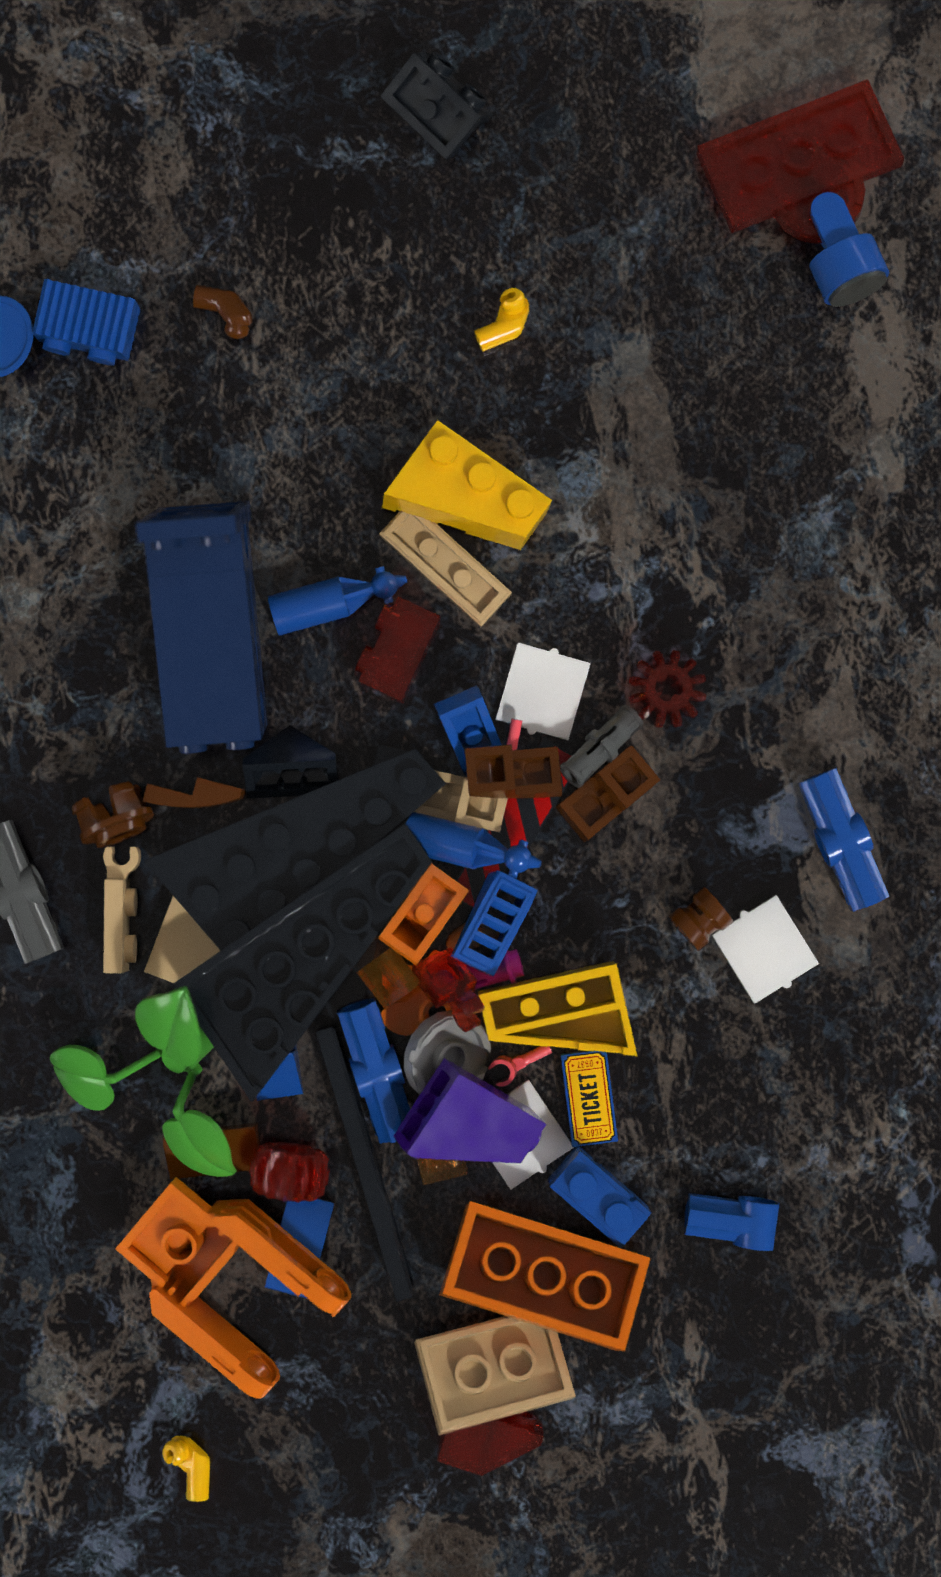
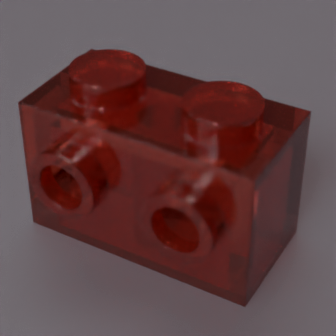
M397 597L394 606L386 603L375 625V629L381 631L374 648L366 645L356 665L355 671L362 673L359 683L403 704L441 623V616L401 597Z

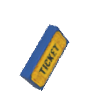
M577 1051L561 1053L560 1058L572 1147L618 1142L607 1052Z

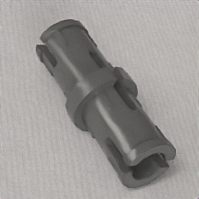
M622 705L619 711L599 730H591L585 737L586 742L566 762L560 765V772L565 779L573 786L581 788L584 782L605 762L611 763L618 757V749L643 727L642 718L631 707Z

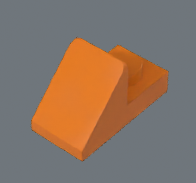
M431 864L378 939L416 966L469 890Z

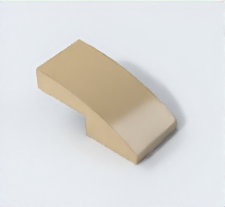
M435 770L446 785L414 812L500 833L508 798L469 796L467 777Z

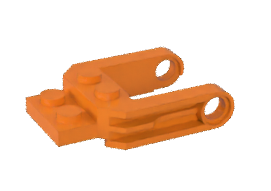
M175 1177L115 1250L151 1279L152 1290L149 1296L152 1315L240 1390L253 1398L261 1399L266 1396L280 1379L277 1365L266 1353L199 1298V1294L230 1260L239 1247L298 1297L302 1293L318 1308L330 1313L332 1317H335L351 1299V1291L346 1282L336 1272L249 1199L217 1200L211 1207L187 1185Z

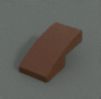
M631 744L615 760L604 766L587 780L581 788L576 789L555 808L585 843L656 785L660 778Z
M512 745L465 749L469 796L485 798H546L562 796L558 747L512 750Z
M197 777L193 795L147 784L142 802L180 808L215 807L245 799L246 790Z

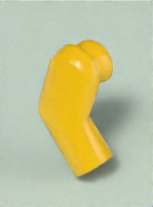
M510 288L505 290L500 297L501 305L496 322L474 330L482 352L513 340L522 333L529 313V303L520 289Z
M187 1436L173 1437L163 1447L162 1455L164 1461L167 1464L172 1463L174 1466L180 1467L187 1473V1500L194 1502L208 1500L210 1482V1458L208 1454Z

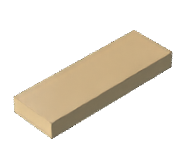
M399 511L379 533L380 537L480 628L512 594L507 587L435 522Z

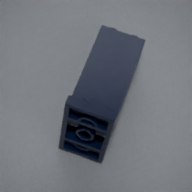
M250 500L161 507L136 522L138 543L144 542L166 748L179 747V753L204 752L207 750V744L226 743V749L229 750L254 747V741L262 739L268 725L248 522L252 519Z

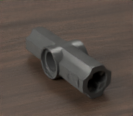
M8 820L0 823V916L4 920L7 919L24 963L27 964L64 949V946L46 904L49 898L44 881L35 865L30 864L13 820Z

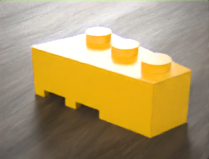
M437 420L384 493L382 508L394 512L399 510L430 520L437 525L438 523L464 530L466 534L521 550L547 514L552 500Z
M614 961L478 991L489 1041L637 1056L619 972Z

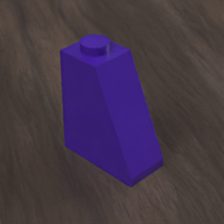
M444 1058L393 1137L404 1151L414 1158L521 1164L527 1153L538 1145L546 1123L530 1107Z

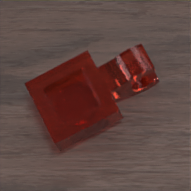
M451 947L419 961L416 966L413 964L410 976L436 1008L448 1003L456 1024L464 1032L481 1025V1021L475 1014L484 1011L485 1006L481 999L473 993L477 978L465 963L451 957L453 952Z

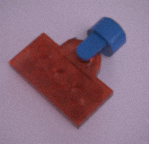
M868 79L697 146V156L731 233L775 217L782 229L796 239L811 243H821L824 250L812 259L809 268L827 305L840 307L855 303L873 294L885 284L890 272L872 234H859L855 222L860 217L866 192L864 181L902 167L904 156Z

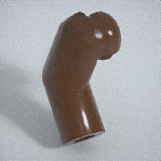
M196 285L193 307L219 312L222 319L226 322L224 327L225 333L234 339L245 338L249 334L252 313L240 296L230 290Z

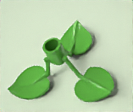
M181 987L164 994L149 996L137 1005L135 1018L138 1028L145 1040L158 1049L116 1073L106 1074L102 1058L96 1052L83 1046H62L50 1055V1062L54 1065L55 1074L67 1093L83 1107L97 1111L105 1110L114 1101V1092L110 1084L117 1083L162 1057L165 1066L172 1072H187L188 1075L173 1107L175 1118L168 1119L163 1124L162 1129L167 1145L177 1159L199 1173L214 1177H228L238 1171L232 1163L228 1141L218 1124L202 1112L196 1110L184 1112V1104L193 1083L203 1070L199 1062L214 1048L197 1022L187 987Z

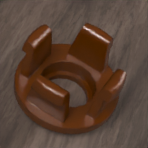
M126 781L109 787L114 814L112 817L102 803L92 805L91 801L86 797H83L72 806L73 815H77L82 831L79 836L83 844L96 843L97 848H103L130 839L146 829L145 823L153 818L154 812L151 807H147L145 802H142L143 798L140 794L142 790L139 785H133L130 781Z

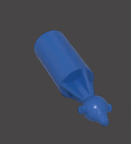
M384 566L375 568L376 574L371 582L337 576L267 596L277 633L281 636L349 617L373 595L384 599L385 604L394 602L392 596L397 592V589L407 583L406 576L393 575L385 571Z
M413 812L406 822V825L430 859L474 870L479 867L505 863L509 869L508 875L513 878H517L518 873L524 872L527 869L540 868L541 860L531 854L527 848L528 842L524 840H519L518 845L507 849L483 828Z

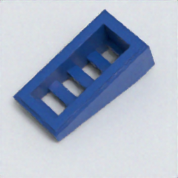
M501 871L488 873L451 957L493 977L525 919L537 894V890ZM499 889L516 897L514 904L497 897L496 894ZM490 906L508 915L506 921L503 922L487 914ZM483 924L499 932L500 935L496 940L478 931V928ZM472 940L491 949L490 957L469 948Z

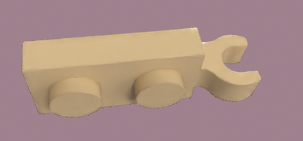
M106 847L103 854V860L107 869V879H104L103 973H124L129 971V963H135L137 958L136 935H130V916L137 915L138 895L136 888H130L128 876L139 866L141 852L139 847H130L128 863L120 865L115 860V847Z

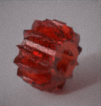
M676 650L671 652L668 665H665L660 651L653 652L652 661L655 670L647 662L640 660L636 667L646 679L631 676L628 680L630 686L642 688L641 693L633 694L628 698L629 703L637 704L643 700L645 701L647 706L639 712V717L642 720L648 717L652 711L657 712L654 720L656 728L663 727L667 713H669L674 728L680 727L682 725V717L679 709L686 716L694 718L698 712L688 701L703 702L706 700L705 693L692 690V686L700 685L706 681L705 675L699 674L690 678L687 673L695 667L696 661L691 658L682 668L677 666L680 652ZM668 677L675 681L672 687L678 686V694L672 695L667 701L659 698L662 692L656 693L655 684H661Z
M282 1141L279 1143L267 1142L256 1147L249 1170V1174H251L250 1185L253 1187V1191L259 1195H265L268 1199H280L283 1202L294 1201L297 1203L301 1201L312 1202L324 1195L325 1186L329 1180V1158L321 1149L313 1148L311 1145H300L296 1142L285 1143Z

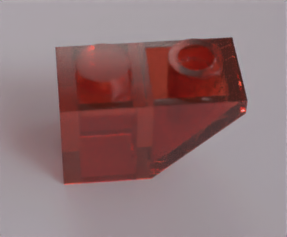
M523 1412L442 1434L437 1448V1461L482 1476L541 1446L544 1438L543 1426L536 1422V1416Z

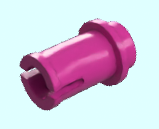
M517 949L507 951L493 977L463 963L465 977L471 992L478 988L507 980L514 984L517 982L516 978L524 976Z

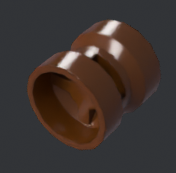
M705 887L693 895V902L686 908L679 907L668 916L697 951H700L709 943V936L716 930L723 931L734 922L724 907Z

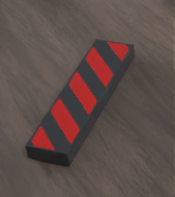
M545 737L542 738L537 748L558 747L560 765L573 755ZM561 773L562 794H563V792H564L565 789L567 788L569 782L565 779V777H564V776L562 775V773ZM560 797L508 798L500 833L490 830L486 831L507 849L518 845L519 840L527 841V848L529 849ZM505 863L479 867L475 870L463 867L455 880L467 888L469 892L461 903L472 909L488 873L501 871L508 875L509 869ZM499 889L496 894L497 897L501 895L502 890ZM490 906L489 910L487 911V914L490 913L493 907Z

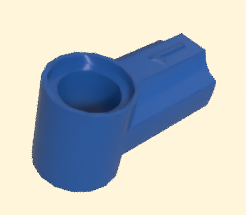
M689 1193L684 1215V1234L732 1241V1244L746 1249L772 1251L774 1249L780 1203L753 1196H739L738 1200Z

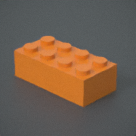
M470 1201L466 1204L439 1295L615 1351H625L650 1257Z

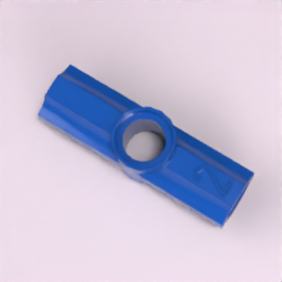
M833 768L799 782L798 786L816 827L814 829V836L826 864L833 868L850 911L854 912L879 903L890 896L871 853L874 848L867 826L860 814L854 812L847 790L841 781V776L837 768Z
M375 998L361 999L338 1009L337 1014L351 1054V1058H349L351 1069L361 1098L365 1097L375 1134L378 1137L379 1143H394L397 1141L393 1135L410 1111L402 1085L405 1084V1080L393 1044L389 1045L385 1025Z

